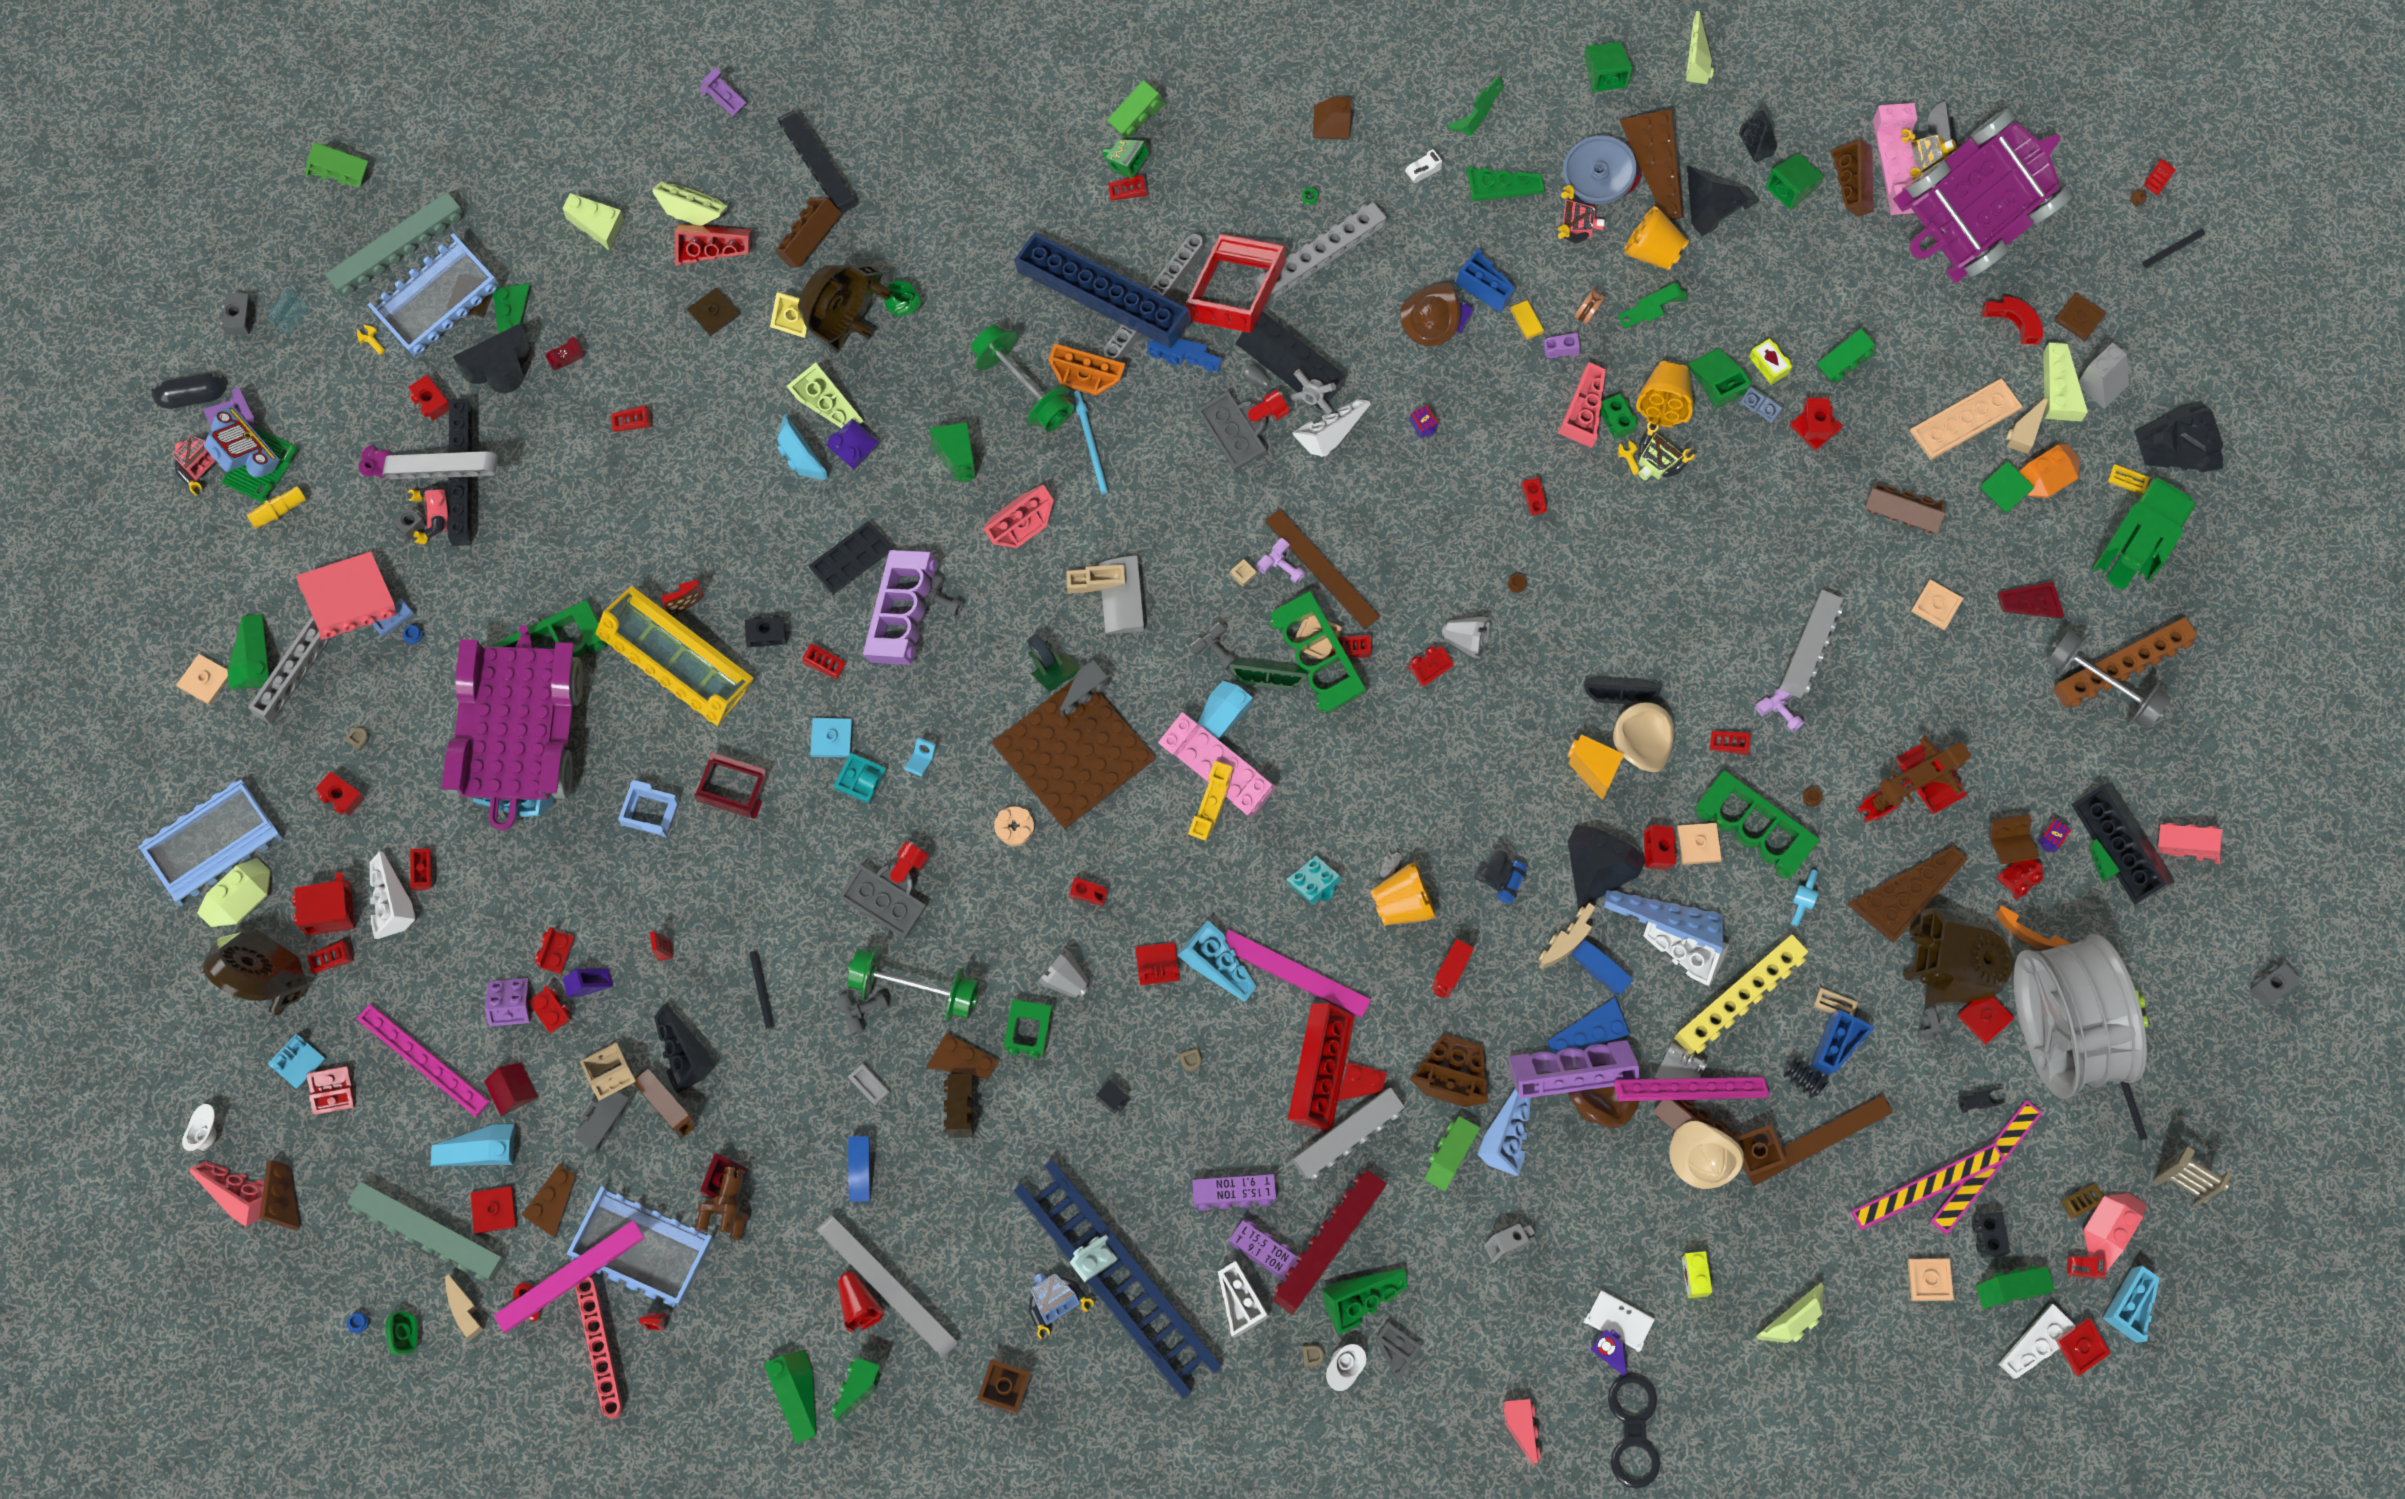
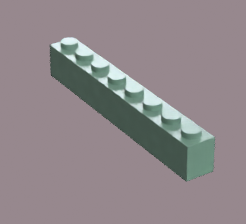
M448 192L444 193L327 272L325 276L328 282L341 298L345 295H350L355 288L365 285L374 275L381 274L386 267L396 264L401 257L412 253L417 246L427 243L435 234L442 233L448 225L458 222L463 216L460 206Z
M361 1181L347 1202L352 1207L350 1211L359 1216H362L363 1213L368 1215L370 1222L378 1226L380 1223L386 1225V1230L394 1235H397L398 1232L405 1235L403 1239L413 1245L415 1242L420 1243L422 1250L430 1254L433 1251L440 1254L438 1258L448 1264L450 1261L457 1263L456 1268L465 1273L468 1270L475 1273L474 1277L484 1283L486 1280L490 1282L494 1280L505 1261L495 1253Z

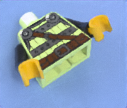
M1650 421L1647 425L1648 432L1644 433L1639 443L1638 457L1640 460L1638 464L1643 468L1639 471L1638 475L1643 480H1647L1651 475L1658 480L1662 477L1668 478L1678 475L1686 467L1689 460L1692 461L1696 458V454L1688 458L1687 454L1691 449H1686L1682 454L1659 435L1655 434L1653 436V432L1658 431L1659 424L1655 430H1652L1650 425L1653 421Z

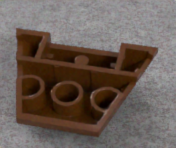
M1442 1035L1430 1054L1410 1078L1426 1096L1459 1106L1469 1107L1485 1104L1489 1101L1486 1090L1487 1082L1484 1073L1485 1065L1482 1045L1449 1035Z

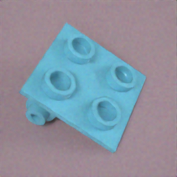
M295 1034L271 1059L268 1065L298 1089L307 1079V1073L315 1071L325 1058L299 1035Z

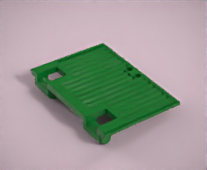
M257 427L255 432L280 459L275 471L262 477H254L247 472V466L244 465L227 472L220 483L264 504V501L268 500L267 495L271 490L274 491L291 465L292 457L295 453L298 454L301 448ZM286 449H288V451L286 452V454H285L284 457H283L282 454L284 453V451H285ZM261 486H264L261 492L257 493Z

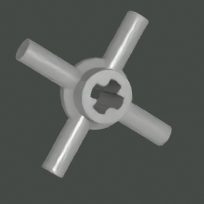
M1300 369L1296 370L1294 375L1304 387L1303 391L1291 395L1292 401L1303 399L1311 405L1318 403L1327 415L1330 414L1332 409L1323 397L1324 393L1335 390L1336 385L1334 383L1323 385L1322 382L1315 379L1309 381Z

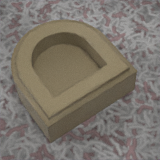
M357 727L352 729L344 739L361 751L367 744L369 735L365 729Z
M1198 1048L1178 1054L1181 1065L1186 1071L1193 1072L1200 1067L1201 1057Z
M1302 1346L1304 1368L1316 1367L1322 1363L1324 1352L1319 1346Z

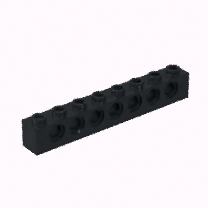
M449 399L448 453L472 452V406L469 399ZM448 477V539L452 546L471 545L472 477Z

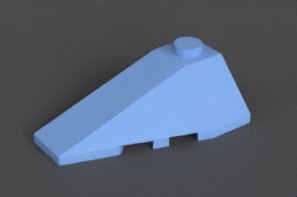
M1516 1088L1483 1137L1477 1155L1488 1166L1519 1176L1525 1159V1151H1521L1522 1139L1527 1140L1524 1121L1529 1120L1531 1097L1519 1099Z

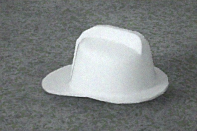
M209 1104L199 1106L190 1119L182 1139L183 1148L187 1151L196 1149L206 1151L217 1137L213 1124L215 1112Z
M1349 1344L1334 1352L1326 1373L1327 1382L1331 1388L1336 1391H1343L1353 1384L1366 1364V1354L1362 1347L1356 1344Z

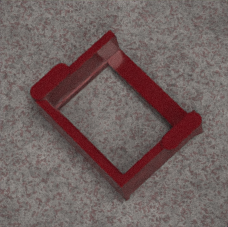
M710 752L707 766L694 796L697 802L755 819L762 805L760 796L766 784L768 774L764 768ZM715 764L758 777L748 804L705 792Z

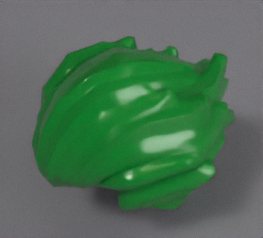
M896 280L887 285V288L893 290V293H889L891 297L887 301L884 299V303L886 305L885 308L891 314H895L899 318L915 313L922 303L921 295L914 289L911 283Z

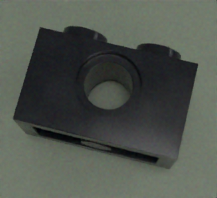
M772 615L769 618L751 617L745 620L747 647L786 645L784 618ZM765 628L770 629L767 633L761 632Z

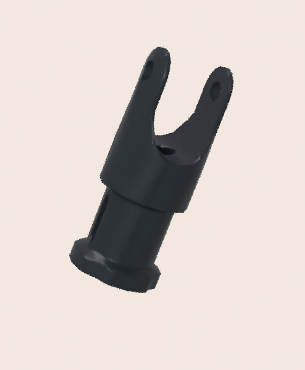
M1991 1088L1977 1091L1974 1095L1958 1096L1961 1112L1967 1113L1968 1110L1975 1108L1981 1110L2004 1104L2006 1101L1991 1103L1989 1099L1992 1091L2003 1088Z

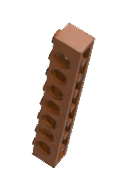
M2186 617L2095 663L2093 666L2122 683L2128 680L2131 674L2136 673L2138 675L2147 669L2146 666L2159 664L2163 661V657L2168 656L2170 658L2176 655L2179 649L2184 648L2186 650L2194 645L2193 641L2198 635ZM2171 637L2175 638L2177 642H2174ZM2155 645L2159 646L2161 650H2158ZM2139 654H2143L2146 659L2141 658ZM2123 662L2128 663L2130 667L2125 666ZM2086 668L2057 683L2053 691L2065 708L2069 706L2075 708L2083 702V699H2092L2099 694L2098 691L2102 689L2107 691L2114 686ZM2107 670L2112 671L2114 675H2110ZM2091 678L2095 679L2098 684L2093 683ZM2075 687H2079L2082 692L2077 691Z

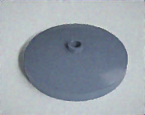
M1592 136L1578 142L1566 155L1563 164L1564 182L1566 186L1571 185L1574 188V193L1586 203H1611L1624 196L1632 187L1636 178V160L1631 149L1622 141L1610 136Z

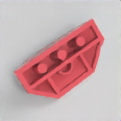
M1041 485L1020 495L994 514L983 527V530L992 544L1018 548L1047 527L1054 500L1045 486Z
M2130 1193L2104 1196L2083 1229L2088 1257H2106L2108 1271L2124 1251L2143 1219L2147 1204Z

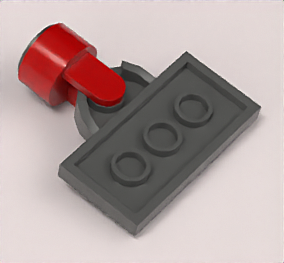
M1275 389L1263 396V402L1258 405L1252 402H1243L1237 405L1229 391L1196 409L1234 472L1267 453L1258 438L1266 427V418L1272 416L1275 421H1278L1290 414L1291 409L1279 390Z
M909 840L904 841L896 856L900 859L896 865H887L875 874L860 864L838 897L903 939L907 938L927 907L911 896L913 880L909 872L912 867L921 871L930 856L928 852Z

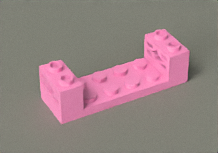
M1914 103L1880 105L1873 118L1891 215L1914 213L1911 208L1902 212L1893 200L1894 197L1913 182L1910 170L1917 168L1911 147L1913 140H1910L1908 143L1901 141L1902 137H1908L1907 135H1901L1902 130L1908 129L1913 134L1912 130L1917 121Z
M1183 712L1158 742L1207 782L1210 781L1208 777L1214 761L1233 767L1226 797L1252 818L1277 788Z

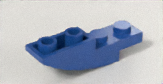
M1177 339L1171 349L1156 341H1150L1147 344V353L1156 359H1165L1172 365L1178 364L1182 366L1183 361L1186 360L1189 364H1198L1210 372H1219L1222 365V358L1207 353V345Z

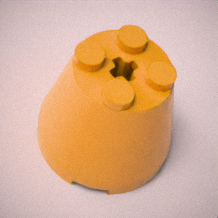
M1653 206L1645 214V220H1642L1633 231L1624 247V254L1669 270L1673 263L1676 264L1680 259L1681 254L1679 252L1687 246L1689 240L1684 237L1659 208Z
M1661 361L1654 369L1640 391L1636 403L1637 411L1647 418V422L1653 421L1651 424L1672 428L1675 424L1686 423L1691 418L1694 404L1688 367Z
M1416 862L1406 865L1370 890L1374 901H1376V909L1384 926L1428 921L1436 918L1430 895L1421 878L1422 875Z

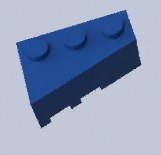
M1480 248L1475 251L1459 270L1455 282L1456 285L1500 313L1511 301L1515 290L1501 272L1498 273L1493 267V263L1482 255Z
M1842 1010L1832 1013L1811 1062V1068L1827 1076L1835 1073L1875 1027Z

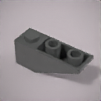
M1094 660L1078 671L1060 708L1062 718L1073 714L1080 704H1086L1091 700L1092 695L1096 692H1102L1107 687L1108 676Z

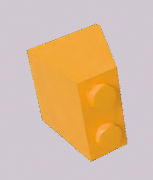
M1581 735L1579 740H1574L1568 753L1570 761L1568 764L1599 798L1604 799L1624 754Z

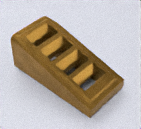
M2095 1183L2062 1200L2061 1204L2072 1220L2097 1207L2104 1196ZM2091 1190L2095 1192L2099 1199L2098 1201H2095L2090 1192ZM2085 1193L2087 1194V1196L2089 1197L2090 1201L2092 1202L2091 1205L2088 1203L2087 1199L2085 1198V1196H2084ZM2078 1197L2082 1199L2083 1203L2086 1206L2085 1208H2083V1206L2081 1205L2080 1201L2078 1200ZM2072 1200L2075 1201L2076 1205L2079 1208V1211L2076 1210L2075 1206L2072 1203Z

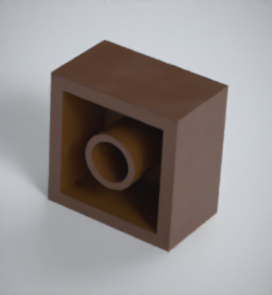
M991 1359L977 1398L978 1403L1018 1416L1031 1378V1372Z

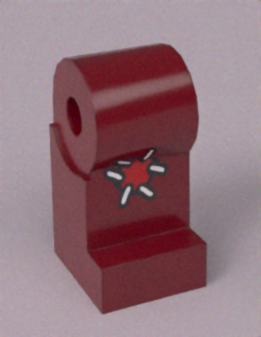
M574 336L567 339L568 342L564 345L548 351L545 355L553 370L566 367L584 357L582 349Z

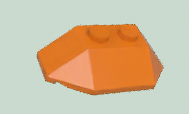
M1058 344L1053 345L1048 359L1061 386L1095 396L1120 382L1125 368V363Z
M2068 443L2055 446L2029 462L2019 471L2035 487L2027 496L2049 498L2078 480L2079 457Z

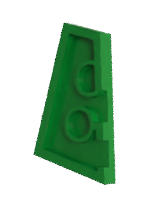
M530 283L496 288L493 292L498 334L519 323L522 324L527 296L531 287Z

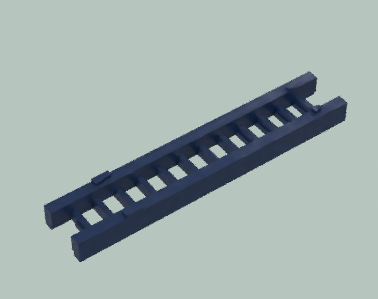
M1050 1160L1044 1165V1169L1054 1180L1051 1185L1034 1198L1022 1184L1014 1189V1194L1069 1262L1073 1259V1253L1078 1248L1086 1246L1098 1235L1100 1237L1107 1235L1108 1239L1105 1243L1119 1261L1100 1277L1095 1275L1087 1280L1086 1283L1181 1400H1185L1191 1394V1391L1181 1380L1184 1375L1187 1377L1197 1368L1196 1365L1201 1361L1213 1375L1221 1370L1222 1366L1056 1163ZM1061 1188L1067 1198L1046 1214L1040 1204ZM1074 1204L1080 1213L1062 1228L1058 1229L1052 1220L1070 1205ZM1086 1219L1093 1229L1071 1245L1065 1236ZM1124 1265L1132 1277L1113 1293H1110L1102 1282ZM1137 1281L1145 1293L1126 1309H1123L1115 1298ZM1150 1297L1158 1309L1137 1326L1128 1314ZM1163 1313L1171 1325L1150 1342L1141 1330ZM1176 1329L1185 1341L1163 1358L1155 1346ZM1189 1345L1198 1357L1176 1374L1168 1362Z

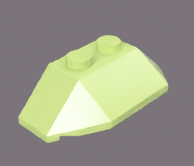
M662 181L652 191L668 215L690 222L692 225L702 226L720 217L728 207L717 198L684 186L667 184Z
M258 858L236 865L206 894L197 914L211 927L238 924L268 896L271 871Z
M1819 1283L1756 1337L1759 1340L1788 1343L1792 1339L1794 1342L1798 1341L1805 1335L1802 1332L1805 1328L1809 1327L1811 1330L1820 1322L1817 1318L1822 1315L1824 1285Z

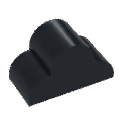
M519 323L454 355L453 358L462 377L472 384L487 382L490 388L496 392L510 393L518 389L524 380V371L521 365L528 360L531 346L522 324Z

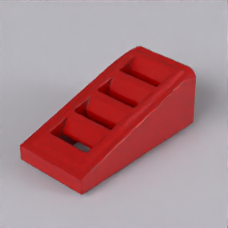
M2161 159L2145 181L2144 186L2155 195H2159L2167 186L2176 169Z
M1143 175L1135 176L1133 179L1127 178L1108 183L1111 201L1148 196L1147 183ZM1130 185H1133L1134 190L1130 191ZM1122 186L1126 187V192H1123ZM1115 187H1118L1119 194H1116Z
M647 406L611 413L613 432L652 427V414ZM634 416H637L636 422H634ZM622 417V425H619L618 418Z
M1371 636L1338 637V641L1341 643L1347 657L1370 658ZM1345 643H1349V651H1345ZM1353 643H1356V650H1353ZM1361 643L1364 644L1363 650H1361ZM1334 649L1331 651V656L1336 654Z
M812 643L802 658L803 664L837 680L846 665L845 661ZM813 653H816L813 660H811ZM821 656H823L822 661L820 662V664H818V660ZM828 659H829V660H831V661H830L828 667L826 668V667H824V666H825V664L827 663V661H828ZM835 663H838V665H837L835 671H834V672L831 671V669L833 668L834 664H835Z
M1712 731L1710 750L1750 756L1751 733ZM1717 736L1721 737L1720 746L1716 745ZM1725 738H1729L1728 746H1724ZM1733 739H1737L1736 747L1732 746ZM1741 740H1745L1744 747H1740Z
M651 931V947L658 961L672 959L671 940L655 931Z
M344 941L307 955L312 974L354 961L350 944ZM332 952H335L336 960L333 959ZM324 955H327L329 963L325 962ZM316 957H319L321 966L319 967L317 965Z
M646 1313L639 1318V1323L646 1330L666 1329L667 1315L665 1313Z

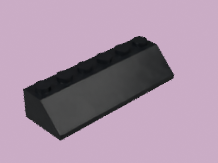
M1263 311L1251 333L1242 332L1236 342L1237 346L1297 392L1303 391L1304 387L1294 375V372L1298 369L1301 370L1309 381L1315 379L1322 382L1323 385L1330 383L1336 385L1335 390L1324 393L1323 399L1327 403L1345 385V374ZM1318 403L1314 404L1320 410L1322 409Z
M2112 783L2102 784L2072 804L2073 809L2092 839H2097L2118 867L2119 872L2116 876L2134 905L2175 883Z

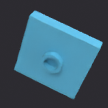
M813 718L811 757L848 758L851 749L852 719Z

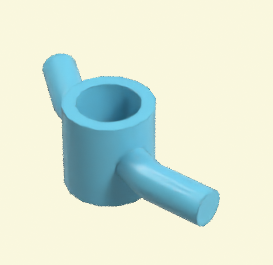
M1816 870L1810 871L1805 887L1799 885L1792 903L1798 905L1791 922L1795 926H1799L1805 908L1812 910L1817 899L1818 892L1813 890L1818 875Z

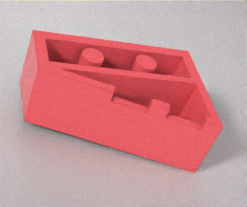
M2174 823L2160 824L2159 853L2179 857L2192 855L2196 856V860L2203 861V858L2214 859L2215 864H2220L2222 829L2214 826L2200 828L2196 825L2177 826Z

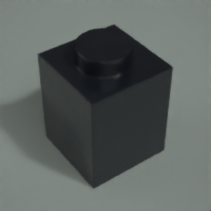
M1110 1080L1096 1094V1099L1113 1114L1117 1111H1123L1128 1104L1126 1102L1127 1095Z

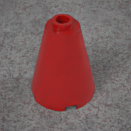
M843 1273L838 1280V1289L846 1330L848 1332H856L855 1328L862 1326L861 1329L865 1330L874 1326L882 1319L881 1314H885L883 1308L856 1273Z

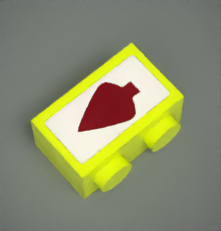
M1771 339L1752 349L1749 356L1771 385L1787 376L1792 368L1790 360L1783 356L1778 345L1773 343Z
M1706 1251L1685 1253L1682 1257L1688 1298L1709 1296L1712 1293Z

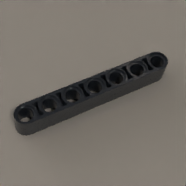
M795 110L777 118L781 128L785 129L783 131L789 140L793 141V146L798 154L803 156L801 157L808 168H811L810 172L816 181L820 182V187L826 196L830 197L828 199L841 214L855 207L856 204L853 197Z

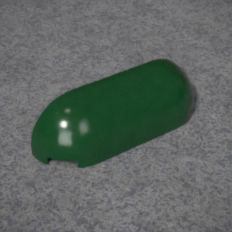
M1239 658L1230 663V670L1239 682L1247 685L1290 690L1304 682L1307 676V671L1301 669L1298 665L1250 658Z

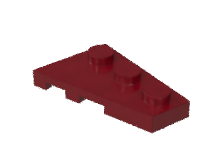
M2054 582L2001 591L1997 594L2002 612L2058 619L2064 618Z

